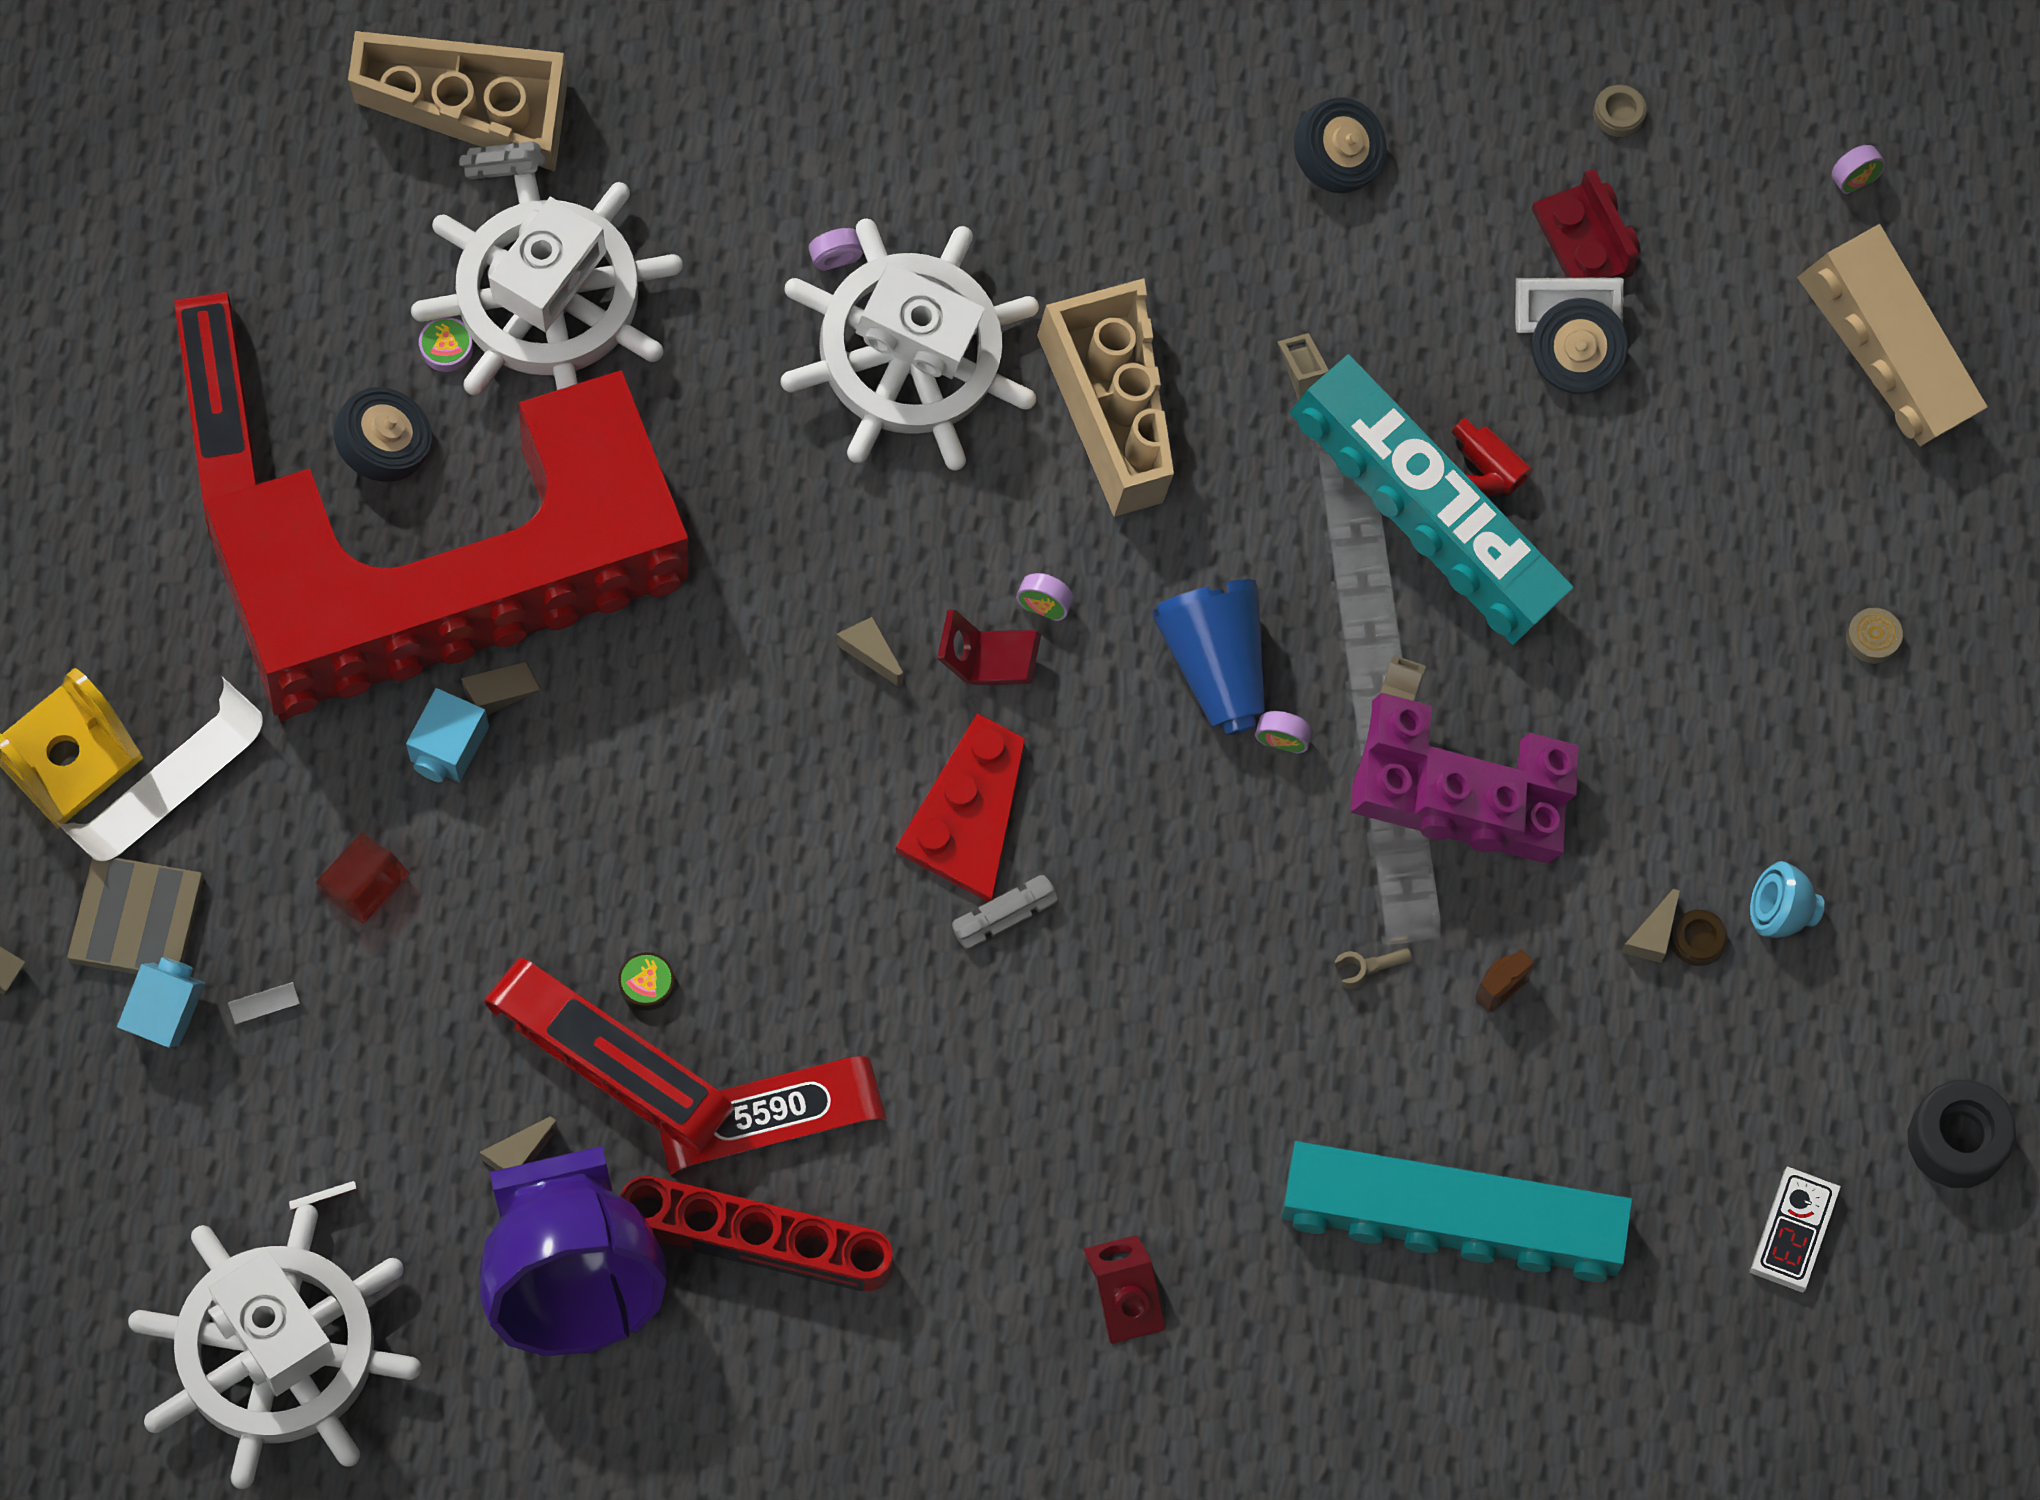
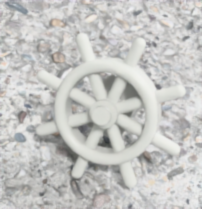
M518 173V175H514L519 204L496 214L476 232L447 215H438L433 220V230L438 235L463 249L456 273L457 294L417 301L411 308V314L419 322L461 315L468 333L485 352L464 380V389L468 394L478 395L482 393L502 365L528 374L554 375L557 390L578 384L575 371L597 362L607 355L618 343L650 362H656L663 356V347L659 342L630 326L637 307L638 282L677 275L682 271L683 261L675 254L634 261L632 252L624 237L610 223L630 196V190L626 184L621 182L614 183L592 211L578 204L557 201L552 197H549L548 200H540L535 173ZM516 240V242L513 244L509 251L503 249L505 246ZM603 256L610 264V266L595 268ZM490 265L488 271L490 288L480 289L483 273L486 267ZM615 286L614 295L607 311L577 294ZM504 307L514 313V315L503 330H501L488 317L485 310ZM568 312L591 326V328L583 334L569 339L564 313ZM532 325L546 333L548 343H532L522 339Z
M862 219L856 225V233L868 263L852 272L840 284L834 295L798 278H792L785 284V293L789 298L825 316L820 332L821 361L784 373L781 377V386L788 392H795L827 381L829 382L842 403L862 419L847 450L848 458L854 463H862L867 459L881 429L905 434H920L933 431L946 466L951 470H960L966 463V457L953 424L971 413L979 405L987 392L1025 410L1032 408L1036 403V395L1031 389L997 374L1002 353L1001 326L1036 315L1039 310L1038 301L1034 297L1025 296L993 306L982 287L969 274L959 268L973 240L972 231L968 227L960 226L953 231L941 258L917 253L887 255L874 221ZM873 291L864 310L855 306L860 299ZM847 325L856 329L855 333L864 337L865 343L869 346L846 353L844 326ZM973 335H976L977 340L976 363L963 357ZM889 363L876 392L868 388L856 375V372ZM908 373H911L922 402L921 405L895 402ZM944 375L952 379L954 376L966 383L955 393L943 399L935 377Z
M303 1204L297 1208L287 1247L269 1246L256 1248L230 1258L211 1228L205 1225L196 1227L192 1231L191 1240L211 1271L194 1287L186 1299L180 1315L173 1316L137 1310L130 1315L128 1320L129 1327L136 1333L174 1339L176 1366L185 1388L147 1413L144 1419L146 1429L152 1433L162 1432L198 1409L216 1427L240 1438L231 1473V1482L239 1489H246L252 1485L263 1443L291 1442L319 1432L341 1465L346 1467L355 1465L359 1461L360 1451L339 1421V1418L355 1402L366 1383L369 1373L413 1380L420 1375L422 1370L420 1361L414 1357L374 1350L373 1327L364 1302L402 1276L404 1268L401 1261L396 1258L386 1259L352 1281L341 1268L330 1260L310 1252L318 1218L316 1208L310 1204ZM302 1280L319 1287L329 1297L308 1309L299 1296ZM344 1314L348 1328V1345L330 1343V1340L321 1328ZM202 1344L243 1351L205 1376L201 1358ZM324 1365L340 1368L334 1380L323 1392L319 1391L309 1376ZM250 1376L254 1383L247 1409L229 1402L220 1395L245 1377ZM289 1388L301 1405L286 1411L271 1412L274 1395L277 1397Z

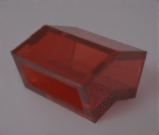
M361 832L316 881L318 891L351 918L364 924L410 873L391 851L381 847L365 833Z

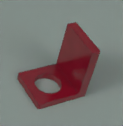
M947 610L937 658L965 683L974 685L1031 684L1041 635L1036 630L980 632L957 610ZM958 630L964 642V650L960 660L957 658L954 650V638Z
M1138 1235L1083 1249L1085 1258L1096 1278L1110 1343L1114 1344L1163 1331L1165 1326L1152 1261ZM1114 1253H1130L1129 1256L1120 1260H1102Z

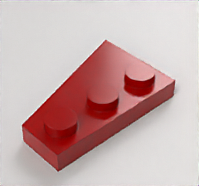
M977 713L898 842L896 853L987 902L991 901L1002 856L1025 738Z

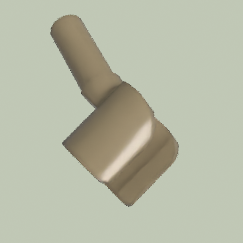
M1408 948L1364 959L1357 952L1348 951L1337 957L1335 968L1343 967L1349 963L1360 966L1361 970L1357 976L1341 981L1344 988L1358 989L1365 984L1368 975L1412 961V956Z

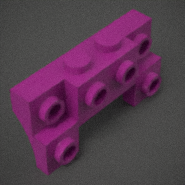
M1380 693L1372 700L1367 741L1352 784L1351 813L1419 830L1424 837L1442 840L1449 838L1469 843L1471 848L1480 852L1499 851L1544 863H1550L1564 852L1566 802L1576 796L1579 745L1528 733L1520 740L1517 769L1429 746L1430 705L1385 693Z

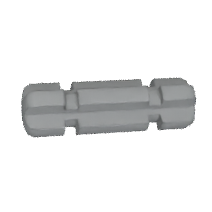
M529 141L519 144L486 146V148H470L467 155H461L459 165L464 167L467 178L482 179L485 177L518 175V173H535L538 166L545 164L546 159L545 155L540 153V145Z
M1039 875L1023 883L1024 890L1019 891L1016 887L978 907L979 913L975 916L970 911L955 919L952 926L961 945L965 949H971L985 942L986 934L991 933L992 937L1032 917L1031 910L1036 908L1038 912H1041L1053 906L1057 902V895L1047 877Z

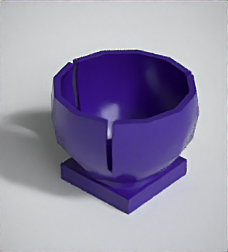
M603 1146L490 1172L500 1219L484 1244L480 1263V1300L489 1325L507 1346L541 1356L590 1353L629 1338L627 1316L616 1279L627 1307L629 1330L635 1334L661 1309L667 1281L665 1256L652 1228L636 1206L612 1191Z

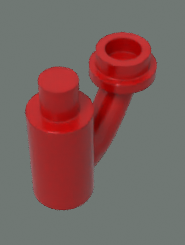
M1463 418L1453 428L1451 434L1464 445L1461 454L1484 474L1483 476L1465 475L1486 497L1498 496L1503 493L1506 496H1510L1530 477L1533 469L1487 426L1478 429L1467 418Z

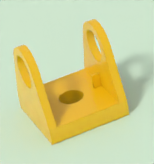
M76 668L65 675L64 681L58 689L3 734H0V767L57 829L60 828L57 823L65 824L143 759L139 749L109 702L94 684ZM62 741H71L79 746V755L76 760L66 766L53 764L49 760V753L53 746Z

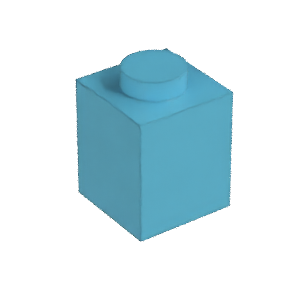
M436 688L406 743L410 761L415 763L414 769L422 776L435 782H443L444 778L448 777L460 783L489 728L485 709Z
M161 957L159 964L154 962L141 964L117 1027L168 1048L180 1046L205 982L191 977L192 967L170 958Z

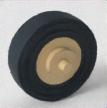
M1336 97L1316 104L1300 119L1294 134V152L1301 170L1312 183L1329 192L1345 193L1361 188L1377 176L1385 162L1387 143L1383 127L1376 115L1367 106L1354 99Z
M1587 298L1565 300L1550 308L1539 320L1532 337V356L1539 373L1552 386L1574 394L1594 392L1611 383L1623 368L1628 352L1626 330L1617 314L1605 304Z
M384 387L366 388L350 397L339 411L333 431L336 448L345 463L358 474L380 482L399 481L414 473L425 460L432 440L429 421L420 406L405 394Z

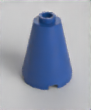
M1252 579L1226 582L1229 593H1225L1224 589L1210 590L1209 586L1196 589L1165 600L1157 605L1158 609L1151 610L1154 622L1212 728L1223 727L1226 736L1256 728L1255 718L1265 713L1259 591L1256 580Z

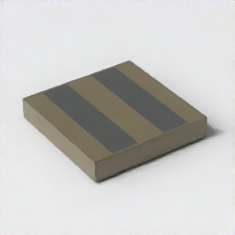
M92 858L67 956L68 961L73 964L131 974H138L141 964L153 962L159 964L161 957L183 963L204 880L202 872L113 858L108 861H96Z

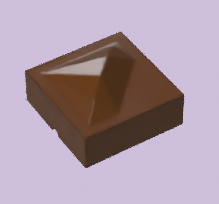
M1522 949L1515 954L1504 956L1495 961L1486 970L1475 999L1487 1012H1494L1529 982L1535 962Z

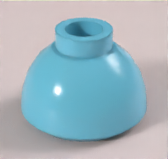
M1783 861L1774 863L1762 873L1754 887L1750 903V915L1755 930L1761 936L1771 938L1790 936L1799 932L1805 926L1814 927L1819 923L1824 912V899L1821 895L1815 894L1814 887L1808 877L1797 867Z

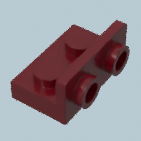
M1595 169L1584 172L1581 185L1533 202L1532 212L1566 278L1624 279L1633 275L1638 255L1641 253L1638 237L1631 226H1624L1617 212L1618 201L1613 188L1608 182L1602 183Z

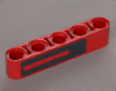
M228 291L174 300L203 506L210 539L212 538L204 501L258 485L252 461L254 452L250 427H248L245 414L247 405L243 379L240 377L238 367L240 358L236 332H234L231 320L233 311Z
M520 957L513 963L484 999L485 1006L495 1016H498L501 1012L516 1023L514 1029L694 1153L699 1154L734 1110L732 1103L712 1085L524 958Z
M640 1176L632 1179L625 1185L621 1193V1197L633 1205L643 1198H654L662 1204V1208L655 1216L645 1218L652 1228L657 1241L856 1291L880 1289L889 1281L892 1274L893 1250L891 1244L882 1233L873 1229L654 1176ZM698 1211H708L718 1218L711 1229L703 1232L691 1229L686 1223L689 1217ZM754 1224L765 1225L773 1232L770 1239L760 1245L747 1243L741 1236L746 1228ZM809 1237H817L828 1246L826 1252L816 1258L802 1256L797 1251V1247L801 1241ZM865 1250L873 1251L880 1255L883 1262L876 1270L864 1272L852 1264L854 1256Z

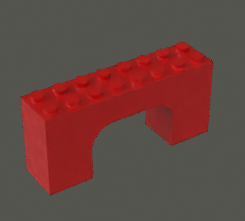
M622 370L519 402L521 450L542 502L539 511L530 521L510 532L407 565L393 568L373 567L357 561L345 552L334 535L310 468L204 501L213 547L274 716L283 713L289 715L302 714L312 710L320 701L338 695L342 698L355 697L366 692L372 684L391 678L394 681L407 680L418 675L425 667L443 661L446 664L459 663L470 658L475 651L495 644L498 647L512 646L522 641L527 634L541 629H564L574 624L578 617L596 611L603 614L616 612L627 606L631 599L648 593L652 597H661L676 591L681 586V582L687 580L688 536Z

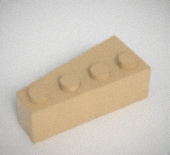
M355 31L348 82L355 103L485 148L486 146L536 142L540 145V153L545 155L546 159L545 164L540 167L555 171L568 82V71L564 53Z
M1880 224L1826 253L1797 277L1872 380L1875 387L1895 412V419L1900 430L1906 437L1914 438L1920 447L1988 408Z
M1144 278L1046 305L1037 334L1114 517L1163 503L1174 475L1165 412L1161 409L1159 395L1161 384L1158 367H1155L1152 349L1153 332L1151 319L1147 316L1145 302L1147 292Z

